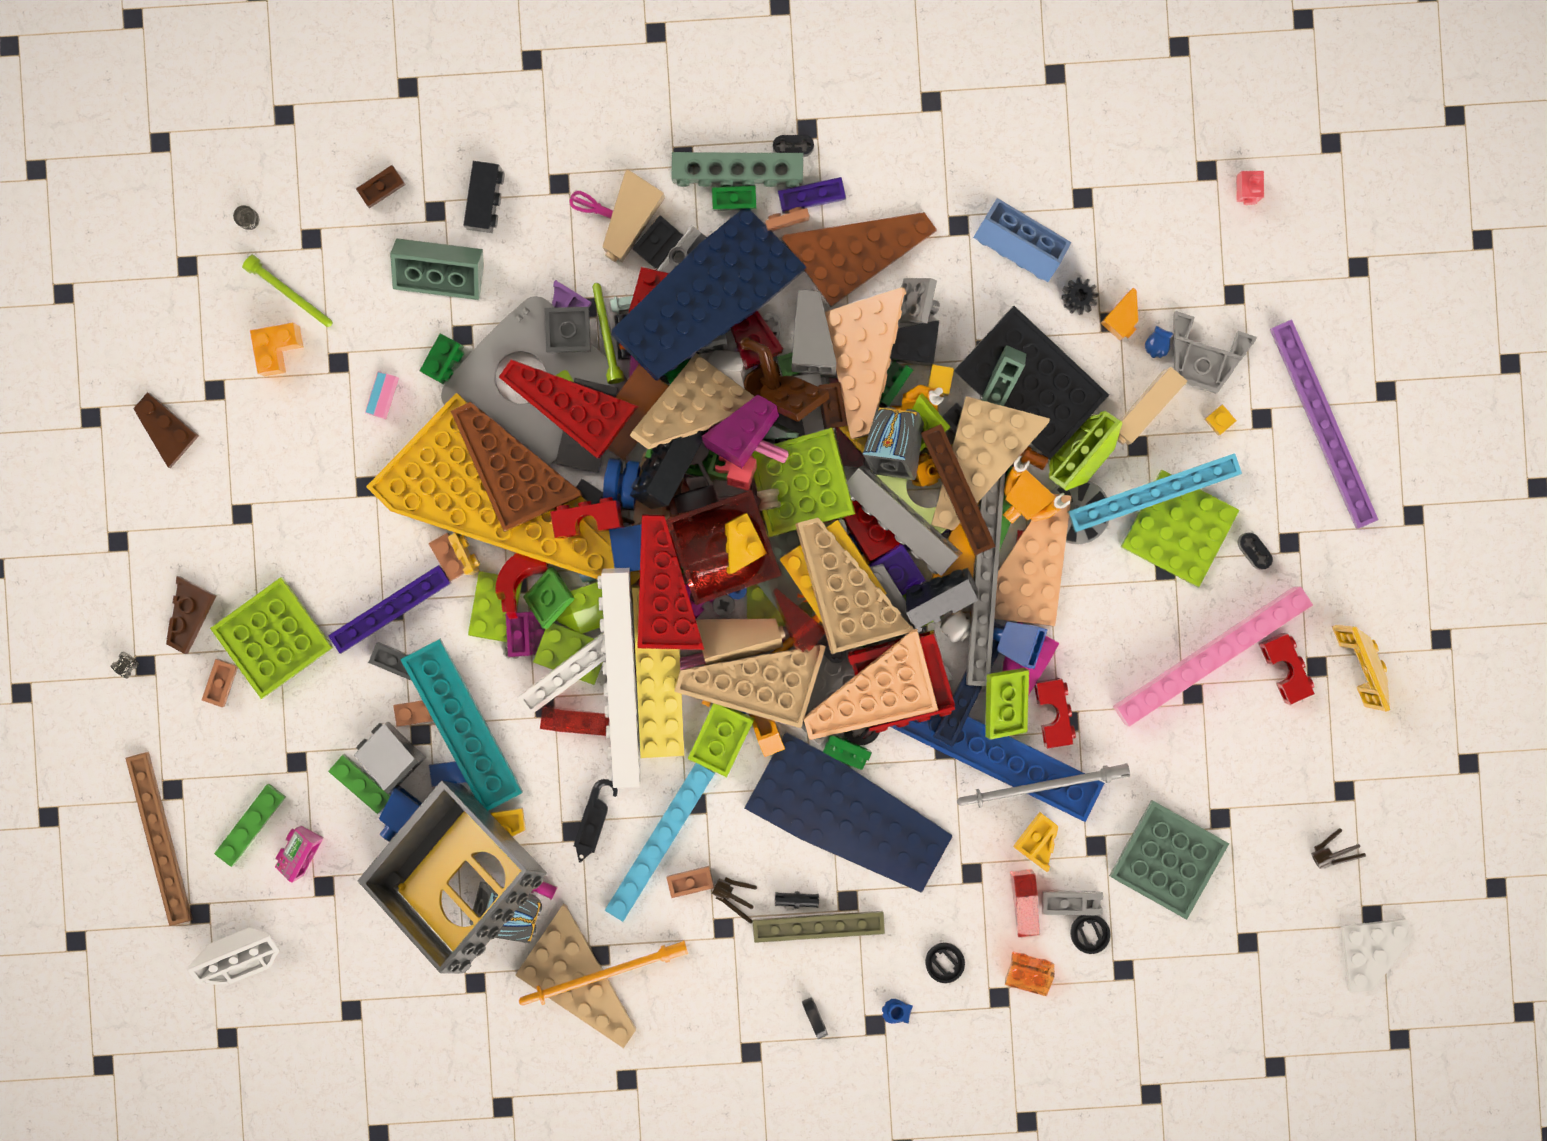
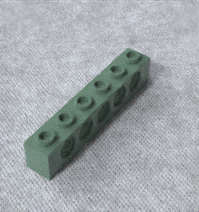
M672 152V182L677 183V186L680 187L690 186V183H698V186L709 187L711 183H720L722 187H732L733 184H742V186L764 184L765 187H776L777 184H786V187H798L799 184H803V153ZM691 166H698L700 168L698 174L692 175L688 172ZM713 166H719L722 168V171L718 175H713L710 169ZM735 166H741L744 171L740 175H735L732 173V169ZM757 166H762L766 171L762 175H757L753 170ZM779 166H784L787 169V173L778 175L775 170Z

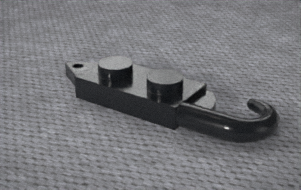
M609 779L598 780L592 787L573 847H576L579 863L595 852L606 819L608 806L603 800L598 799L601 788L603 786H610L613 790V796L616 797L618 794V789L613 788V781H609Z

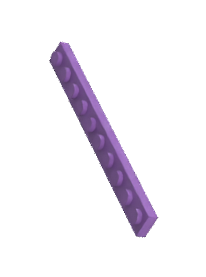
M1291 319L1271 328L1272 336L1355 528L1359 529L1378 521L1379 519L1293 320Z

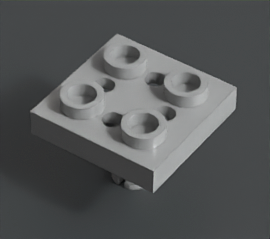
M932 278L903 279L901 287L905 288L906 295L903 297L902 314L898 321L899 323L927 324L929 314L934 315L939 311L938 308L933 307L934 305L940 307L939 301L933 300L937 280Z

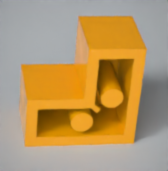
M295 323L250 330L257 373L262 376L286 373L282 351L304 347L300 326Z

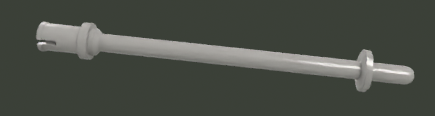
M1128 763L1111 767L1104 765L1100 771L985 793H981L978 788L975 789L976 794L959 797L957 804L964 806L978 803L979 808L983 807V802L1096 780L1110 783L1114 779L1130 777V769Z

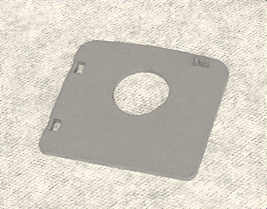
M534 296L526 299L477 345L453 373L450 380L443 386L441 398L442 403L445 405L455 393L460 394L468 403L472 402L550 466L557 459L563 430L529 402L517 404L503 397L496 384V371L501 361L512 353L528 352L535 355L542 362L548 373L556 375L563 370H568L573 381L575 378L617 387V394L627 382V378L624 375L625 380L623 382L608 384L606 378L607 369L609 368L607 358L592 343L591 352L547 353L545 308L555 307L543 297Z

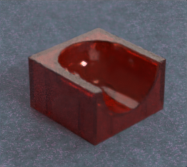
M752 490L666 520L696 605L783 576L765 522L759 510L757 499ZM747 513L767 554L738 571L728 574L727 567H729L728 553H726L727 537L725 535V524Z

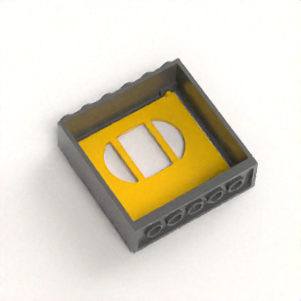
M441 780L357 881L440 974H462L468 971L472 966V961L486 950L488 942L499 935L500 928L514 917L516 909L527 902L529 899L528 895L533 889L538 888L542 884L547 872L464 785ZM487 852L500 861L505 873L504 888L473 857L474 853ZM466 861L498 894L496 900L481 917L449 885V881ZM443 890L473 921V925L462 927L448 919L442 907Z

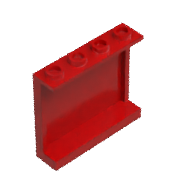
M935 630L920 633L919 637L938 711L869 726V732L874 730L876 733L888 730V727L894 725L904 727L910 721L918 720V722L929 720L930 716L937 714L940 717L947 716L955 710V702ZM901 639L849 652L848 659L853 667L855 676Z

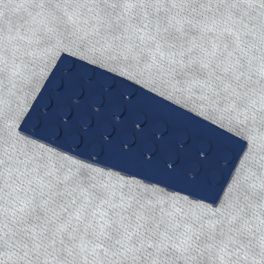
M741 209L689 253L612 329L611 335L658 381L664 374L677 368L681 362L694 356L701 348L707 347L718 336L724 335L735 324L741 323L758 311L802 274L806 266L771 230H767L766 225L750 209Z
M785 732L782 737L785 749L773 754L744 809L807 843L920 893L923 892L952 839V834L845 763Z

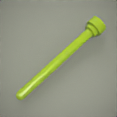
M250 255L244 261L242 268L249 274H258L324 326H332L333 322L330 318L264 269L260 259L255 255Z
M594 283L592 288L609 366L606 373L607 383L618 384L625 380L624 373L617 366L601 285Z

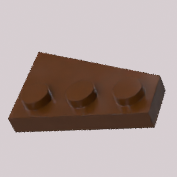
M147 392L133 408L168 468H172L199 437L196 432L151 393Z
M177 576L175 583L177 584L176 596H173L172 602L174 609L169 621L166 645L183 654H188L217 595L181 576Z

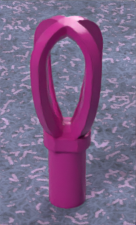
M582 191L572 193L569 203L573 209L585 213H598L611 219L613 210L597 203L594 198ZM576 195H582L583 197L590 200L592 203L585 201L581 198L576 197ZM573 201L583 206L589 207L591 209H585L575 206L573 204Z

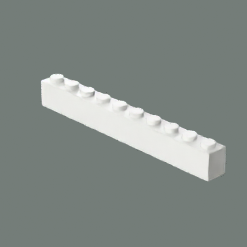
M630 568L603 569L601 575L598 576V589H602V597H599V610L603 611L604 619H600V631L605 633V640L601 641L602 654H606V662H603V675H607V683H604V696H608V704H605V717L609 718L610 725L606 726V737L611 739V746L607 747L608 760H612V767H609V781L613 780V788L640 787L641 771Z

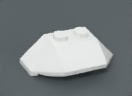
M248 927L208 944L188 966L187 970L197 984H231L270 968L276 955L279 953V947L269 933Z

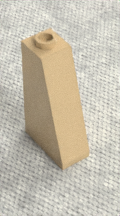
M628 169L624 174L602 246L606 252V257L614 262L618 259L622 263L665 199L662 191Z
M1172 367L1163 370L1120 420L1122 421V426L1117 441L1122 445L1125 443L1127 445L1132 444L1187 383V380Z
M776 619L696 620L704 646L702 652L706 665L742 659L782 648V639L786 638L783 626H778Z

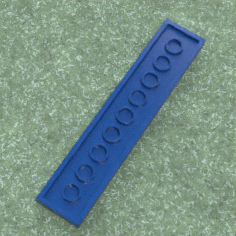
M939 714L930 716L929 720L918 722V720L910 721L904 727L890 726L1012 787L1085 774L1010 736L988 739L985 737L986 725L969 716L953 747L933 737L942 718ZM1096 780L1027 794L1086 822L1105 783Z

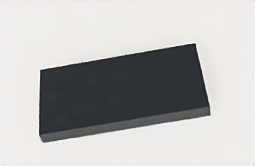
M579 378L574 379L575 383L616 397L617 387ZM563 431L556 464L599 473L602 456L600 459H597Z

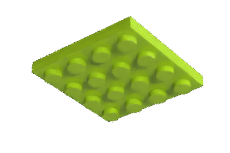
M833 428L773 444L788 451L789 455L785 463L757 451L752 453L751 456L757 461V468L754 474L757 491L779 489L777 497L778 501L781 502V507L763 510L769 537L796 531L795 524L819 518L825 523L855 514Z
M1160 470L1156 480L1171 476L1172 474ZM1198 489L1139 510L1121 548L1196 587H1200L1240 510Z
M283 577L277 579L210 628L260 699H264L334 648Z

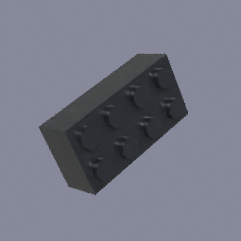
M708 430L698 431L696 434L684 438L678 437L672 439L669 443L658 444L657 447L652 448L653 453L651 457L646 459L642 465V474L635 479L631 486L633 490L630 496L650 509L668 506L703 441L701 436L707 433Z

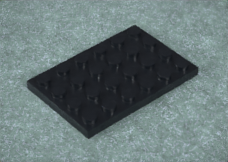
M1012 306L955 368L954 372L982 397L1005 346L1007 345L1026 353L1025 366L1004 406L1050 418L1049 423L1031 442L1034 447L1050 460L1105 401L1109 394L1020 310Z

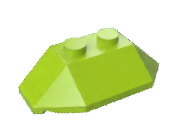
M1107 411L1090 416L1050 459L1049 479L1065 491L1087 483L1115 450L1122 421Z
M598 582L570 591L575 599L555 621L580 634L600 628V619H604L603 611L599 610V597H602V589H598Z

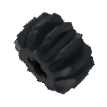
M1078 277L1076 283L1070 280L1068 282L1069 287H1063L1062 291L1066 294L1061 296V300L1068 301L1063 307L1067 308L1070 305L1072 307L1070 309L1071 314L1076 309L1078 315H1082L1084 310L1089 313L1092 311L1091 306L1097 305L1096 300L1092 298H1097L1099 293L1092 292L1096 285L1094 284L1089 287V279H1086L1082 284L1081 277ZM1078 292H1080V295H1084L1081 301L1079 297H1075Z

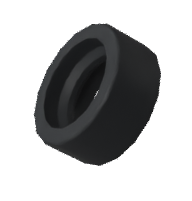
M713 485L689 490L673 497L678 513L693 511L718 502Z

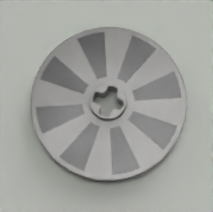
M1091 481L1067 491L1060 486H1056L1051 491L1052 494L1064 493V495L1071 496L1070 511L1075 509L1076 505L1082 507L1107 498L1105 492ZM1069 518L1066 542L1070 544L1091 542L1104 532L1109 521L1074 532Z

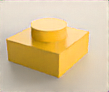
M1223 404L1204 419L1218 436L1237 421Z

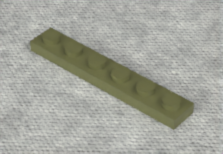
M883 911L753 919L754 943L885 934Z

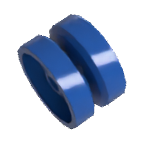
M609 458L604 476L603 498L613 497V501H619L621 496L623 508L634 510L636 499L630 496L633 490L631 486L640 475L641 462L629 460L623 471L621 459Z

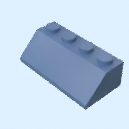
M998 198L973 237L982 245L990 247L1000 256L1010 259L1017 266L1025 268L1037 278L1043 279L1046 282L1050 281L1072 243Z

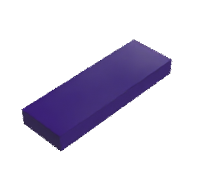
M842 177L778 190L782 213H787L796 207L805 209L846 200Z

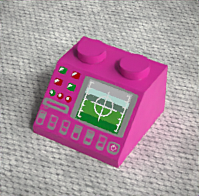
M302 825L295 829L292 828L286 837L288 843L285 849L281 848L275 858L278 860L275 868L289 882H295L304 876L324 837Z

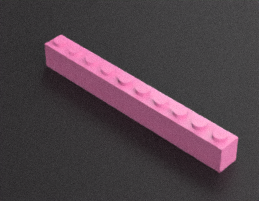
M1292 587L1115 704L1113 708L1123 723L1130 727L1313 606L1312 602L1302 587Z

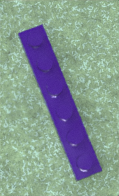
M438 565L328 636L339 654H342L452 583L442 567Z

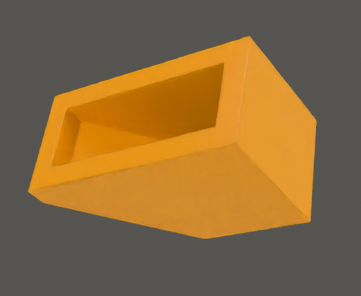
M1132 288L1101 322L1119 340L1124 337L1128 339L1137 330L1134 327L1138 322L1137 290Z
M749 714L750 717L755 718L752 725L764 757L784 750L785 748L775 721Z

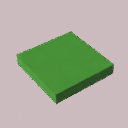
M549 567L523 596L542 628L548 629L575 599L557 570L553 567Z

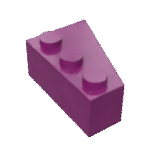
M756 395L701 436L705 447L742 469L779 417L777 406L760 395Z

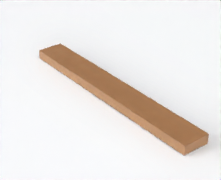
M145 752L126 757L128 771L169 926L191 921L193 918L150 754Z

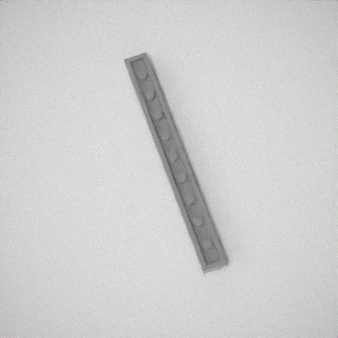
M1005 473L979 502V510L996 547L975 556L974 582L978 588V601L972 603L966 685L986 686L987 674H990Z

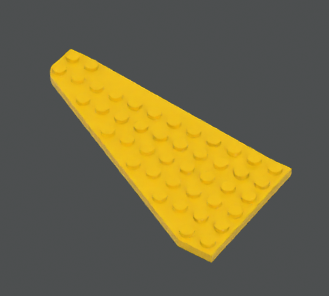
M458 393L454 394L366 486L391 512L595 579H598L603 569L615 568L609 531H598L597 522L592 516L582 519L580 523L581 535L574 537L554 538L551 511L511 530L503 531L451 413L452 410L468 403ZM581 496L564 505H570V508L578 507V503L587 500ZM640 570L630 572L632 586L640 580Z

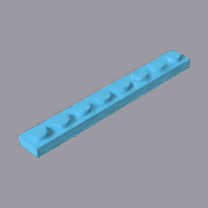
M1234 453L1068 511V515L1074 532H1078L1241 475L1242 471Z
M695 763L606 907V912L622 922L625 920L715 772Z

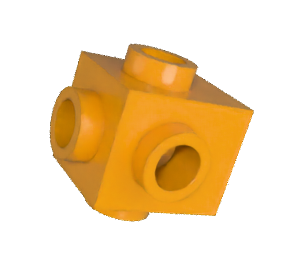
M928 453L920 454L916 479L911 480L912 484L920 487L934 485L940 478L934 463Z

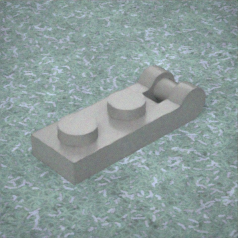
M1042 891V914L1103 915V908L1101 907L1103 892ZM1087 900H1092V907H1087Z

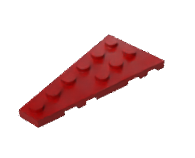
M510 360L499 375L501 380L597 459L601 458L639 407L515 360Z
M642 514L637 648L704 650L665 516Z

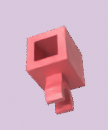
M1241 171L1236 176L1237 202H1244V205H1255L1264 198V171Z
M719 456V461H723L726 464L724 466L716 465L715 471L728 474V485L749 491L757 468L756 459L750 456L741 469Z

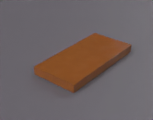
M640 364L616 396L618 399L639 406L607 448L623 461L626 460L638 443L630 434L670 386L661 379L656 381Z

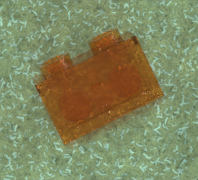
M1012 952L1011 964L1005 977V985L1047 997L1055 977L1054 963L1046 959L1031 957L1024 953Z

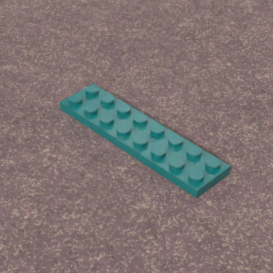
M441 638L401 658L402 664L474 797L489 811L522 794V788Z

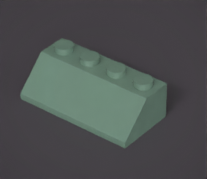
M396 238L390 253L393 289L479 300L484 268L483 249Z

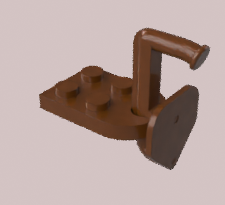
M748 337L741 340V348L758 353L761 362L760 366L746 376L744 381L745 390L754 397L760 395L775 404L778 413L799 422L830 398L827 390L795 376H781L778 364L773 360L767 346Z

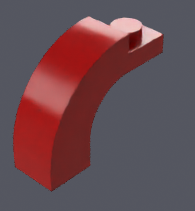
M516 553L502 566L496 580L495 593L498 600L502 599L503 613L506 612L509 619L518 618L516 591L519 584L529 576L544 574L549 568L548 563Z

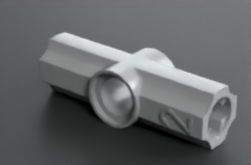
M691 225L677 245L669 251L668 257L657 271L670 273L679 264L674 261L676 253L683 252L686 257L707 237Z

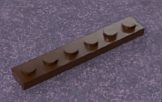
M942 424L920 433L974 555L976 556L996 547Z

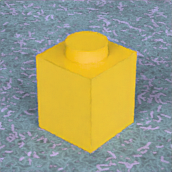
M932 364L927 387L942 388L943 393L939 396H948L954 368Z

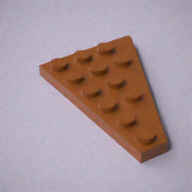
M925 212L786 234L781 239L789 250L806 266L805 273L828 305L832 307L934 234L937 229Z
M472 402L451 411L504 532L554 510L557 506H562L583 496L579 489Z

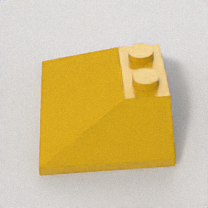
M1332 626L1339 646L1354 648L1366 677L1367 683L1357 686L1364 707L1385 712L1389 711L1388 678L1385 673L1387 672V667L1383 660L1379 659L1377 654L1379 648L1375 640H1372L1370 636L1354 626Z

